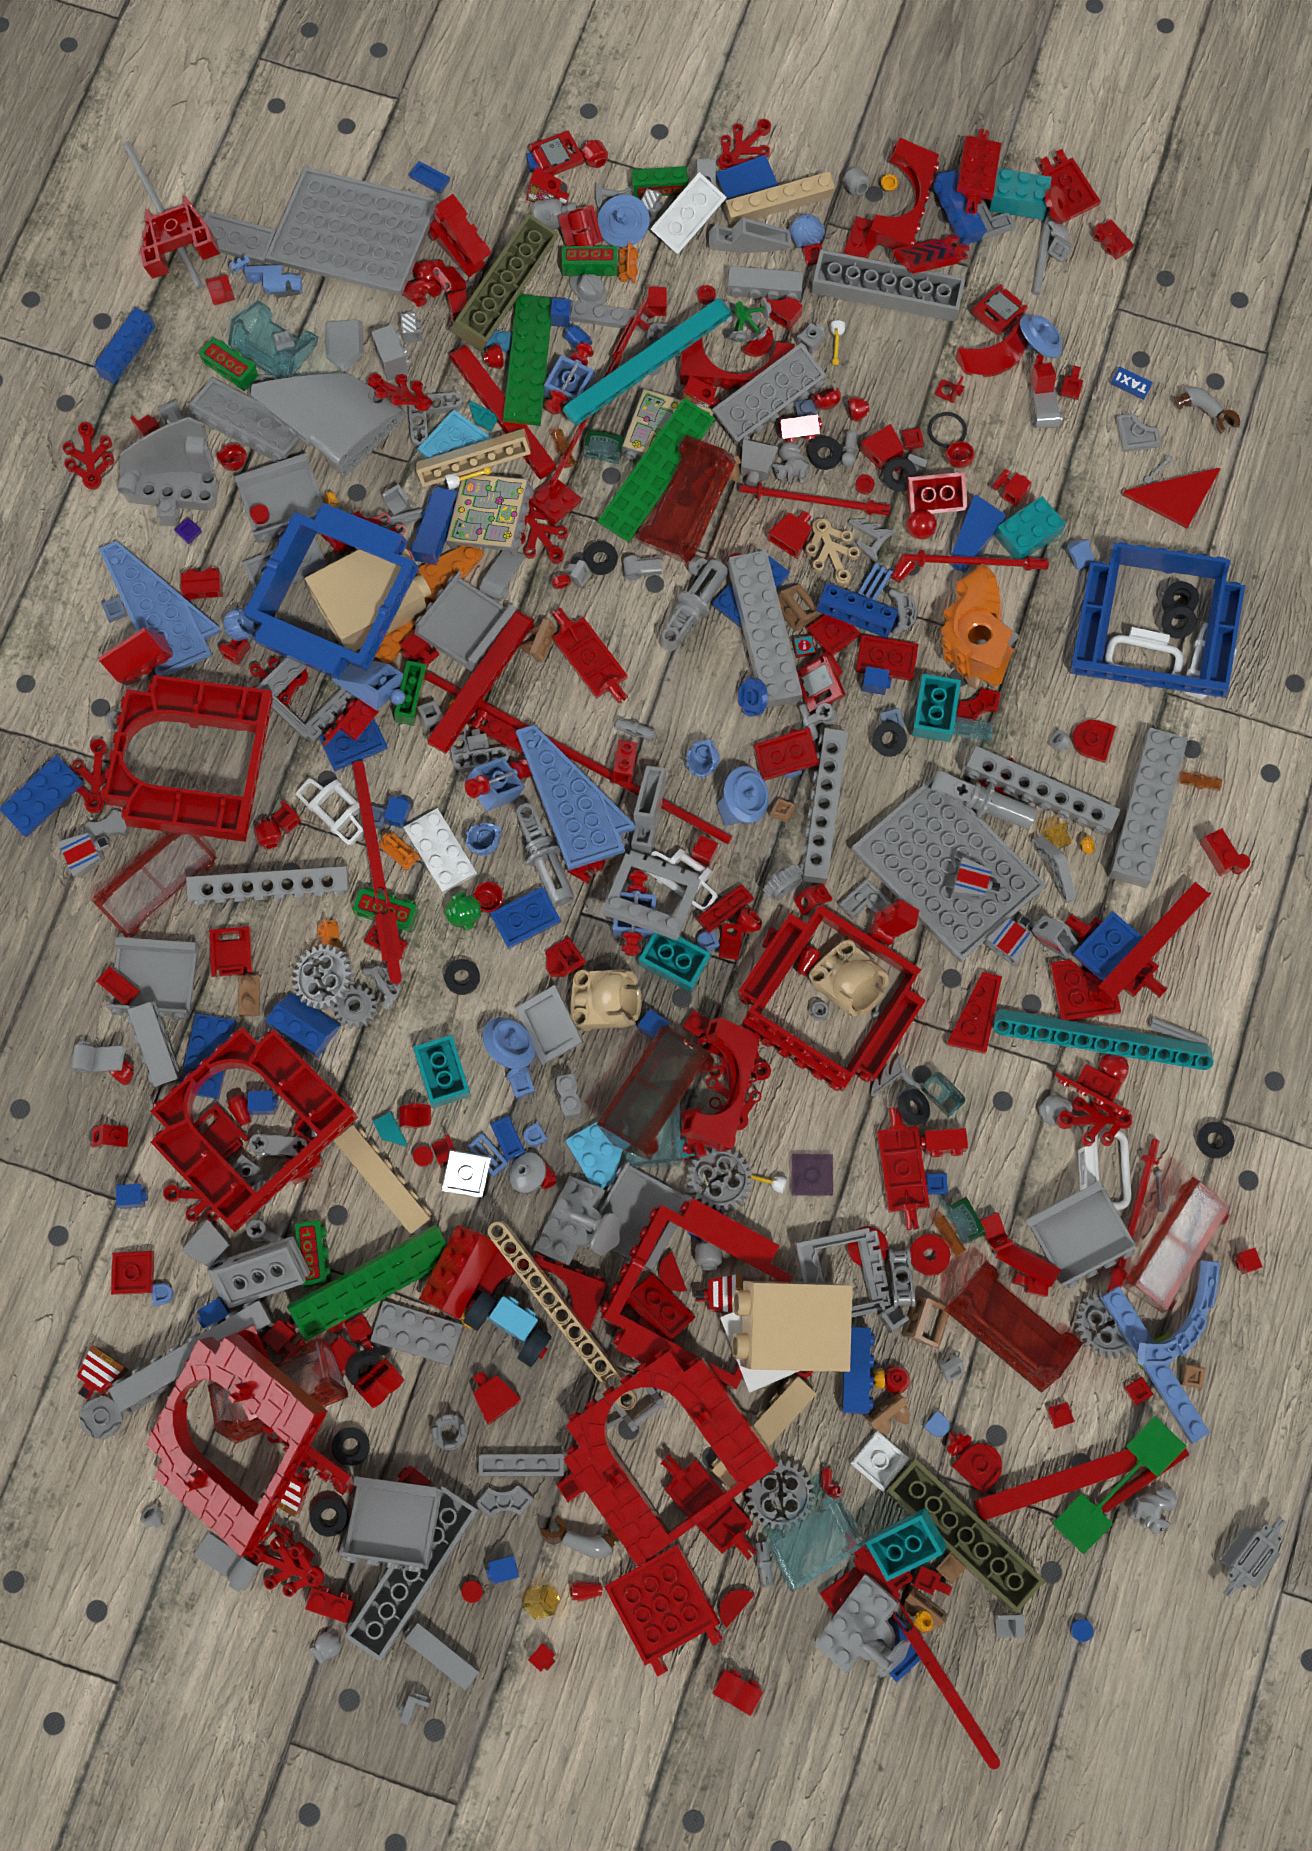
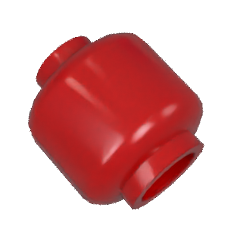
M588 140L585 143L582 155L587 164L595 168L604 166L608 159V151L600 140Z
M270 819L260 820L259 824L254 828L258 845L264 847V849H273L279 846L282 835L278 823L270 821Z

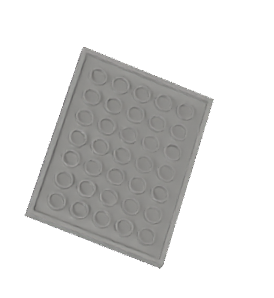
M304 167L265 259L268 263L402 296L430 229V223L434 219L433 211L435 206L440 203L439 199Z
M934 775L853 845L851 850L899 900H903L920 910L918 919L961 963L1007 919L1012 918L1046 887V884L981 818L977 817V814L972 809L966 808L965 802L932 791L931 786L936 776ZM962 857L992 870L990 881L1001 883L997 895L986 892L983 901L950 898Z

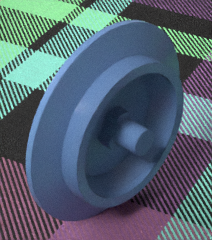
M618 195L609 199L602 206L597 221L601 236L607 243L617 247H628L629 241L634 245L645 236L649 228L650 217L647 207L640 199L632 195Z
M1024 315L1020 320V326L1029 342L1026 349L1032 351L1035 348L1038 352L1049 358H1058L1062 353V340L1056 327L1042 316Z
M747 766L738 767L728 775L724 785V798L730 813L743 823H753L761 819L767 810L769 802L768 788L762 776L755 769Z
M498 1017L490 1020L485 1025L482 1034L483 1043L489 1055L497 1063L510 1069H522L533 1061L535 1049L528 1031L521 1024L509 1018Z

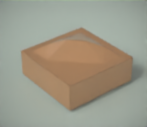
M778 798L770 811V817L788 823L796 809V804Z
M1183 1363L1180 1384L1202 1389L1206 1368Z
M950 1553L935 1568L950 1584H953L966 1569Z

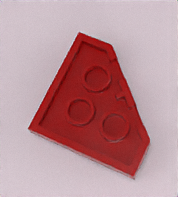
M1072 960L1051 962L1049 964L1060 1019L1073 1021L1121 1013L1119 997L1107 1007L1093 993L1101 984L1100 980L1079 968Z

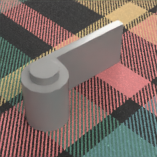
M1055 385L1053 392L1035 394L1032 387L1035 404V428H1058L1059 424L1063 422V414L1059 413Z
M503 550L484 577L479 591L500 602L503 599L506 600L510 593L508 588L509 582L524 561L526 555L517 552L516 556H513L511 551Z
M81 1041L79 1044L74 1045L70 1069L81 1073L121 1071L126 1047L95 1048L91 1046V1043Z
M211 1533L207 1534L194 1554L197 1558L227 1577L230 1581L229 1586L237 1592H240L241 1589L245 1591L260 1569L259 1566L252 1563L246 1557H240L227 1544Z

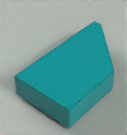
M469 401L475 425L492 432L498 421L496 414Z
M391 1112L373 1120L382 1140L403 1147L408 1146Z

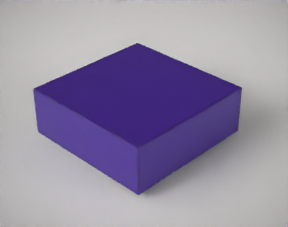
M189 518L174 530L188 545L202 533V530Z

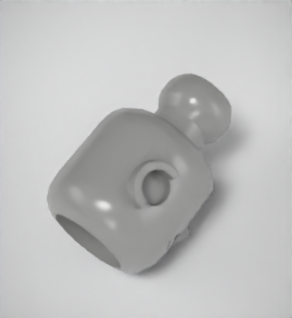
M554 198L536 201L532 206L533 217L552 230L561 228L557 215L577 209L576 203L570 202L562 206L561 201Z

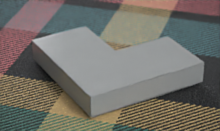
M985 202L978 204V213L987 229L981 241L1015 230L1016 226L1009 213H1002L992 217Z
M866 878L838 906L853 920L865 907L875 915L878 911L893 903Z

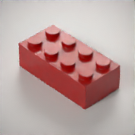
M457 1225L446 1248L442 1252V1256L433 1269L431 1277L423 1288L419 1300L460 1320L497 1246L486 1236Z

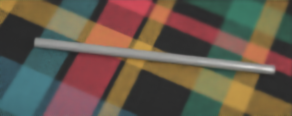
M129 141L125 142L123 145L158 214L164 212L165 210ZM184 247L178 248L177 251L196 288L201 289L203 284Z

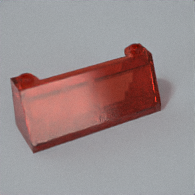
M685 435L678 448L682 456L652 524L641 529L639 541L651 549L689 565V562L695 556L736 461L725 449Z
M985 1261L977 1268L944 1310L1042 1393L1062 1376L1083 1345V1342L1073 1333L1064 1332L1060 1334L999 1283L997 1281L999 1277L997 1269Z

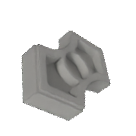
M113 810L102 821L87 822L83 834H93L96 840L103 836H106L108 839L114 835H126L129 827L126 826L124 819L121 817L122 812Z
M519 1485L508 1492H496L488 1487L475 1502V1505L489 1518L502 1511H512L521 1516L535 1499Z

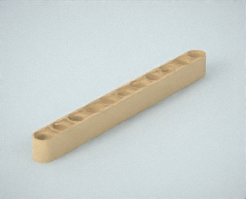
M503 1221L492 1223L488 1228V1235L605 1389L607 1390L611 1387L609 1378L616 1377L620 1381L624 1376L510 1227ZM496 1225H500L504 1230L501 1237L494 1234L493 1229ZM508 1242H513L516 1245L515 1253L507 1251L506 1245ZM521 1259L528 1260L529 1268L527 1270L520 1268L519 1261ZM535 1275L542 1279V1285L539 1287L534 1286L532 1283V1277ZM547 1292L554 1294V1303H547L544 1296ZM558 1310H566L568 1318L566 1320L559 1319L557 1316ZM572 1326L580 1328L581 1335L579 1337L571 1335L570 1329ZM585 1343L592 1344L594 1347L593 1353L588 1354L584 1352L583 1345ZM596 1361H605L607 1364L606 1370L601 1371L597 1369ZM634 1390L625 1393L632 1396L633 1402L631 1404H625L622 1401V1396L616 1400L621 1409L630 1410L635 1406L637 1394Z

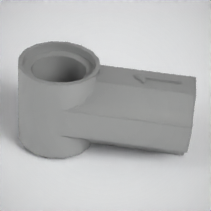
M176 401L158 408L166 424L183 419L182 412Z
M627 556L623 559L625 578L627 580H637L646 575L662 574L660 556L649 558Z

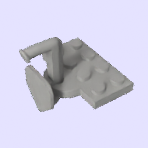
M569 1176L533 1250L569 1266L578 1247L586 1248L591 1246L592 1251L600 1256L615 1248L620 1241L619 1218L612 1213H607L603 1216L601 1212L596 1210L605 1190Z
M865 1574L814 1644L845 1673H849L860 1657L865 1660L875 1661L881 1667L877 1675L885 1677L905 1659L911 1642L909 1640H902L895 1646V1634L888 1619L900 1603L868 1574Z

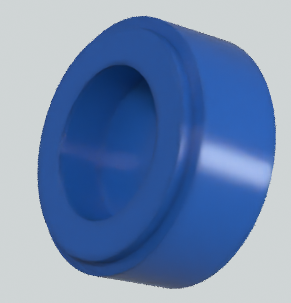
M1078 1619L1072 1623L1070 1631L1075 1640L1085 1642L1091 1639L1093 1627L1089 1621Z

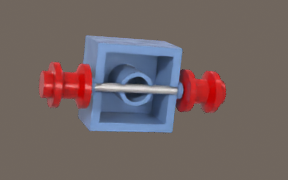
M578 343L576 346L578 352L572 353L571 359L562 355L559 357L544 384L545 397L551 399L545 402L546 410L553 415L561 414L563 410L561 404L567 405L591 388L595 382L594 369L587 367V357H592L594 354L592 347L588 343Z
M504 757L475 767L465 780V792L471 798H478L485 809L490 811L515 801L525 788L521 780L531 777L532 774L525 758L509 765Z
M634 870L633 873L628 875V879L632 880V884L627 887V891L630 893L621 892L619 898L656 910L657 895L645 894L647 893V888L643 886L644 882L648 880V876L644 871ZM614 918L613 937H622L626 940V945L621 947L625 955L637 956V953H641L638 941L642 939L650 940L654 932Z

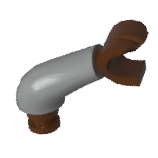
M1188 387L1184 389V393L1180 397H1174L1179 410L1183 409V406L1187 407L1189 405L1192 408L1200 407L1214 419L1217 418L1216 426L1220 434L1225 430L1223 420L1231 421L1235 428L1240 426V418L1235 411L1225 410L1214 397L1200 387Z
M559 1515L555 1517L554 1521L560 1528L559 1532L551 1533L547 1528H540V1535L547 1543L554 1545L562 1542V1544L591 1558L601 1559L608 1557L613 1552L611 1548L615 1545L614 1542L619 1541L611 1528L607 1530L608 1534L604 1533L602 1536L597 1534L595 1537L579 1534L571 1530L567 1532L565 1523Z

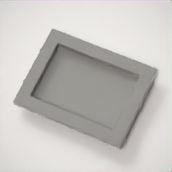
M557 985L550 987L516 1007L542 1065L583 1043Z

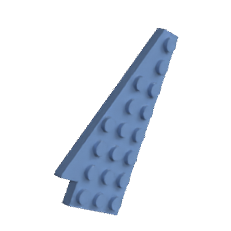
M117 541L99 548L136 631L138 632L145 627L163 635L170 647L173 656L166 663L154 668L157 675L168 676L212 656L205 640L222 633L214 622Z
M535 725L516 730L518 741L568 870L624 853L625 849L619 835L635 830V824Z

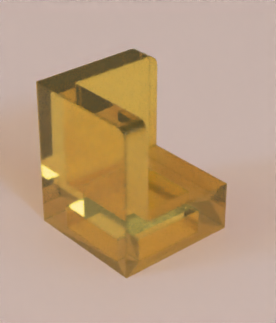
M1066 821L1046 829L1042 835L1058 849L1072 843L1065 830L1068 825Z
M548 1584L530 1588L527 1590L522 1608L533 1619L552 1616L555 1614L560 1596Z

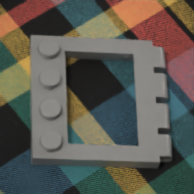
M286 658L256 688L272 690V709L304 740L308 737L314 742L323 733L319 726L326 730L336 720L332 713L334 712L337 716H340L349 705L346 699L351 702L353 699L356 700L357 697L341 687L303 724L276 698L307 667Z
M631 850L630 855L625 854L603 907L602 914L678 941L701 881L697 879L699 874L687 869L683 874L681 873V867L670 863L663 867V861L648 856L647 860H643L644 854ZM631 867L687 886L675 917L619 898Z
M869 1228L796 1242L795 1245L803 1282L824 1283L817 1249L858 1241L870 1302L853 1305L852 1317L885 1311V1306L892 1305L889 1290L881 1291V1288L887 1287L888 1283L885 1269L877 1270V1267L884 1266L881 1249L873 1250V1246L880 1245L877 1230L869 1232Z

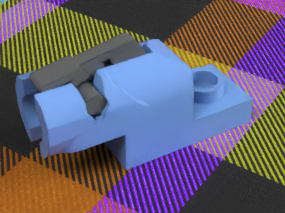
M282 265L245 266L247 283L258 284L263 282L265 294H274L276 298L303 293L301 274L286 273L284 275Z

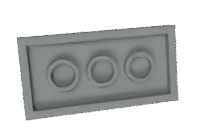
M206 212L203 220L217 239L220 253L241 259L247 255L250 261L265 265V257L276 234V230Z
M315 537L291 584L303 580L305 577L327 566ZM276 549L242 562L253 588L259 584L262 572L267 568V562Z
M383 1301L370 1341L451 1366L463 1325Z

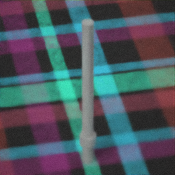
M1050 206L1046 208L1044 216L1045 224L1033 290L1034 295H1040L1051 230L1048 221L1053 220L1049 213L1051 211Z

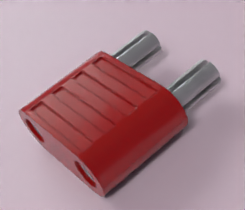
M443 266L433 269V276L447 292L462 291L473 286L472 281H465L462 278L461 268Z

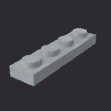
M573 301L570 320L625 329L629 319L635 317L638 310ZM642 314V316H641V318H640V319H642L644 322H645L646 315H645V314ZM636 326L634 329L636 331L643 332V330L638 326Z
M479 1454V1477L564 1476V1454Z

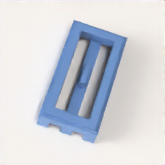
M247 255L243 256L242 261L238 258L236 263L234 261L230 262L229 270L231 274L245 269V266H248L250 260Z
M876 563L859 590L858 595L873 599L876 602L893 571H888L886 567H880ZM876 571H879L866 595L863 594ZM883 574L886 575L875 595L871 598L870 595Z
M483 1133L467 1146L472 1153L479 1154L473 1148L476 1145L485 1156L491 1157L490 1162L496 1169L493 1171L489 1166L488 1172L493 1178L509 1165ZM480 1140H483L502 1162L500 1166L480 1144Z

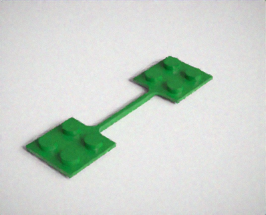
M1156 1416L1126 1445L1137 1457V1464L1099 1504H1093L1081 1493L1052 1523L1081 1553L1085 1554L1113 1525L1102 1513L1101 1508L1140 1466H1146L1158 1477L1187 1447Z

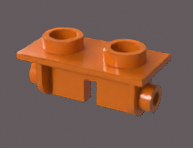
M630 241L628 242V247H621L619 250V263L625 264L619 266V279L621 282H627L628 279H631L636 283L639 254L637 248H634Z
M393 832L389 835L385 833L381 839L383 841L379 844V847L406 871L420 858L416 852Z
M324 919L318 926V936L321 937L322 944L338 947L342 951L341 942H333V939L340 938L338 924L335 920L327 922V919Z

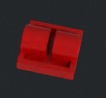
M592 204L557 215L566 246H594L597 243L603 242Z

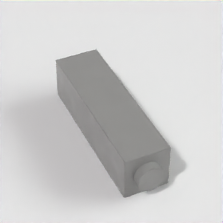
M420 1622L416 1626L412 1623L405 1632L407 1637L404 1641L465 1691L480 1673L477 1668Z

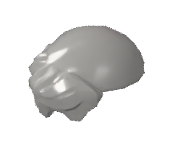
M1050 1095L1039 1107L1042 1120L1049 1125H1058L1057 1118L1062 1111L1072 1113L1071 1102L1059 1095Z

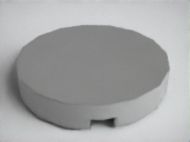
M97 1396L90 1399L81 1410L80 1424L83 1431L88 1436L96 1439H107L113 1436L120 1429L123 1422V1413L119 1411L114 1399L106 1396Z

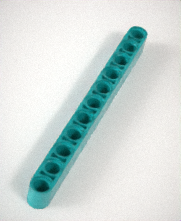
M721 298L716 299L573 399L563 408V412L574 426L580 424L726 321L732 314L731 310Z
M998 1010L994 1014V1030L997 1034L1199 1070H1208L1214 1064L1212 1049L1206 1044L1010 1010Z

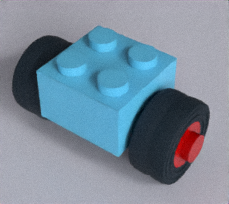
M486 1291L481 1292L476 1300L473 1298L467 1307L469 1311L463 1320L465 1324L478 1331L485 1320H489L523 1343L524 1347L517 1357L518 1360L529 1367H532L538 1358L542 1360L548 1350L546 1346L552 1336L537 1327L528 1339V1336L538 1323L536 1313L528 1308L523 1310L518 1307L519 1302L511 1296H508V1298L503 1296L496 1307L495 1305L498 1300Z

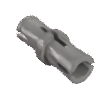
M620 717L616 723V730L627 732L633 737L638 736L650 741L654 740L656 729L640 725L639 722H630Z
M768 1541L762 1542L763 1552L761 1551V1544L754 1543L755 1548L758 1550L756 1552L758 1559L756 1567L759 1568L761 1587H767L766 1577H768L769 1586H774L771 1568L773 1561H770Z

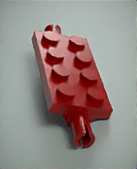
M984 129L978 131V137L966 135L956 192L965 195L967 200L966 213L970 214V209H972L971 215L977 213L978 203L981 200H992L997 177L1001 143L988 140L989 131L985 130V134H983Z
M562 608L557 609L559 612L555 610L552 616L561 626V630L552 637V641L594 697L597 699L610 691L618 704L622 703V699L625 701L628 695L625 694L619 684L626 680L628 675L586 619L582 617L578 621H573L568 618Z
M1073 913L1067 918L1064 924H1067L1079 936L1076 940L1079 945L1074 951L1102 923L1100 919L1095 917L1090 924H1085ZM1151 960L1124 991L1134 998L1142 987H1147L1160 998L1168 988L1154 978L1153 974L1159 966Z
M891 1107L888 1108L891 1126L889 1129L877 1131L888 1213L904 1212L906 1230H911L912 1225L913 1230L919 1229L916 1211L930 1207L918 1126L907 1127L903 1124L898 1107L896 1109Z
M669 1454L666 1459L671 1465L665 1459L660 1463L673 1476V1481L664 1491L688 1517L724 1492L696 1460L687 1468H682L672 1455ZM732 1500L696 1525L721 1554L731 1546H736L749 1560L752 1556L746 1549L753 1555L758 1551L744 1537V1533L753 1523Z

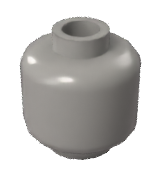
M855 167L846 172L843 183L852 195L857 196L864 194L868 190L870 179L861 168Z
M702 1239V1242L695 1246V1262L702 1270H715L722 1263V1250Z

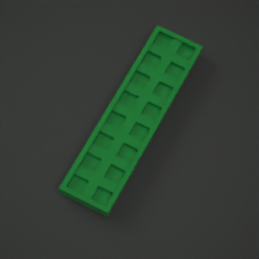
M520 294L516 300L503 422L541 426L551 330L552 297Z
M684 397L597 522L629 544L713 425L715 418Z
M435 1224L287 1305V1308L305 1340L308 1341L431 1273L447 1244Z

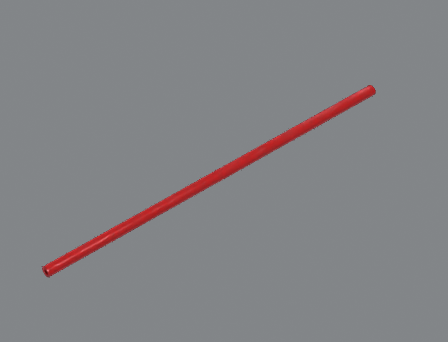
M430 671L425 677L426 681L456 697L462 690ZM482 701L478 709L484 710L489 715L518 730L529 727L526 723L485 701ZM544 734L566 757L611 781L612 770ZM632 781L630 786L615 783L639 796L640 785ZM662 799L661 809L727 845L731 842L733 836Z

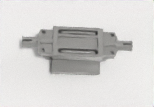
M1278 1516L1272 1526L1263 1524L1255 1532L1244 1526L1219 1559L1229 1568L1226 1577L1230 1583L1223 1591L1224 1594H1227L1226 1596L1231 1598L1237 1588L1245 1590L1248 1585L1256 1589L1281 1554L1278 1552L1279 1548L1277 1546L1283 1539L1279 1531L1286 1523L1281 1517Z

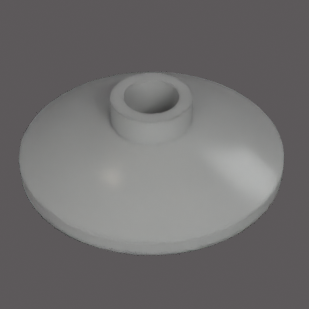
M535 1153L520 1155L510 1168L509 1180L512 1187L521 1193H530L536 1190L542 1184L546 1174V1166L543 1159Z

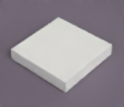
M876 1431L850 1464L879 1490L884 1492L910 1458L881 1433Z

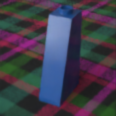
M975 494L951 556L978 557L994 537L997 527L1005 522L1007 515ZM951 564L954 569L961 570L964 573L971 566V564Z

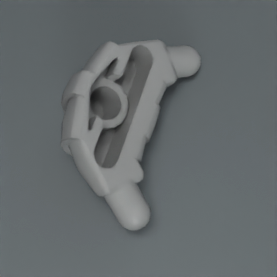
M891 589L889 594L895 598L896 610H898L896 616L897 625L892 630V633L898 635L916 623L918 609L914 599L903 592L900 593L895 589Z
M377 966L363 968L362 974L371 976L375 980L378 990L383 993L385 1000L383 1008L389 1009L401 991L400 983L394 985L390 982L388 968Z

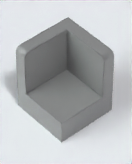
M399 484L383 493L385 505L393 516L411 509L409 498Z
M893 1306L878 1315L889 1333L909 1320L908 1316L905 1317L899 1307L893 1308Z
M995 1615L996 1637L1025 1638L1024 1615Z

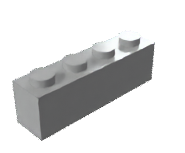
M730 266L727 295L751 297L753 299L766 297L771 300H783L789 296L792 299L801 301L803 272Z
M152 1001L128 1009L127 1019L129 1024L134 1027V1039L136 1044L141 1047V1059L144 1064H147L149 1070L147 1075L150 1083H153L154 1087L181 1078V1073L156 1002Z

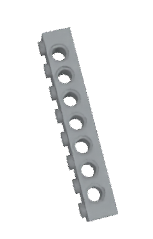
M825 728L824 735L820 734L818 746H822L821 753L817 752L819 770L814 772L813 782L817 784L816 789H812L810 799L814 801L813 808L809 807L808 819H811V826L806 827L805 837L809 838L808 845L804 844L802 855L806 856V861L801 863L800 868L803 871V882L824 885L827 883L848 731ZM833 748L836 753L830 754L827 752V749ZM830 766L833 768V771L827 772L824 767ZM827 784L831 789L824 790L821 786ZM826 803L828 808L822 809L819 807V804ZM823 821L826 826L819 827L816 825V822ZM817 839L821 840L823 842V845L817 846L813 843V841ZM817 858L821 863L815 865L811 862V859Z
M977 746L973 749L964 769V773H967L972 779L983 780L987 785L994 783L995 787L1003 789L1006 794H1015L1027 803L1033 802L1040 805L1041 809L1058 813L1057 815L1063 819L1074 820L1079 826L1090 827L1100 835H1108L1112 831L1121 810ZM982 766H989L991 772H986ZM1001 773L1007 774L1009 780L1003 779ZM1019 781L1025 782L1027 788L1021 787ZM1037 789H1042L1045 792V796L1039 795ZM1055 797H1060L1063 800V804L1057 803ZM1073 805H1078L1081 808V812L1076 811ZM1091 813H1096L1099 816V820L1094 819Z
M348 866L186 877L188 901H194V904H206V900L213 899L214 903L226 902V898H233L234 902L246 901L245 897H253V900H266L265 896L273 895V899L285 898V894H293V898L305 897V893H313V896H325V892L333 891V895L345 894V890H350ZM325 876L332 877L333 884L331 887L324 885L323 879ZM306 877H310L313 880L311 888H306L303 884ZM287 878L293 881V887L290 890L286 889L283 884ZM266 880H271L273 883L271 891H267L264 888ZM247 881L253 884L251 892H247L244 889V884ZM227 882L233 885V891L230 894L224 890V885ZM206 884L213 886V893L211 895L206 894L204 891Z

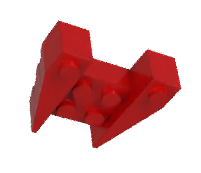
M451 194L435 206L433 211L435 220L430 223L428 235L432 241L437 242L470 278L486 266L483 259L492 252L486 242L477 234L476 231L478 229L474 224L471 225L466 219L468 213L455 195Z
M185 195L183 196V205L153 215L149 209H146L145 232L142 235L143 246H141L140 254L143 267L152 279L169 273L165 253L194 243L195 249L203 260L220 254L217 239Z

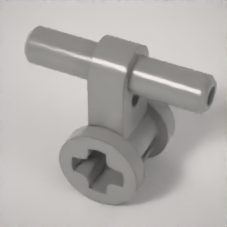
M828 703L820 704L813 715H810L806 704L799 706L803 716V724L805 728L810 727L814 741L820 737L815 725L822 722L830 725L837 720L836 710Z
M253 1220L247 1226V1234L255 1243L267 1241L271 1244L283 1240L282 1236L289 1224L282 1220L274 1234L267 1231L263 1222ZM259 1228H260L261 1233H256V1234H254L253 1231H254V1230L258 1231Z

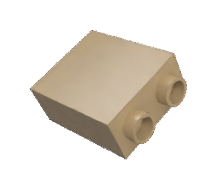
M405 548L401 556L411 559ZM357 550L305 577L310 595L342 647L356 651L363 646L378 616V610L384 604L402 567L362 550ZM421 574L414 577L386 634L426 613L427 607L424 598L431 595V591Z
M743 1281V1290L735 1291L733 1300L734 1313L736 1316H742V1331L733 1335L732 1354L734 1359H741L740 1366L751 1370L850 1372L852 1285L841 1283Z

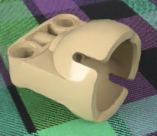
M845 940L832 949L818 962L809 974L814 989L823 993L851 1016L864 1015L872 1010L884 996V991L881 988H887L889 983L886 971L858 949L851 940Z
M624 969L604 971L579 970L574 975L571 995V1017L576 1027L583 1031H590L591 1029L628 1028L633 1026L641 1012V990L637 986L628 987L626 985H636L638 983L636 975L632 971Z

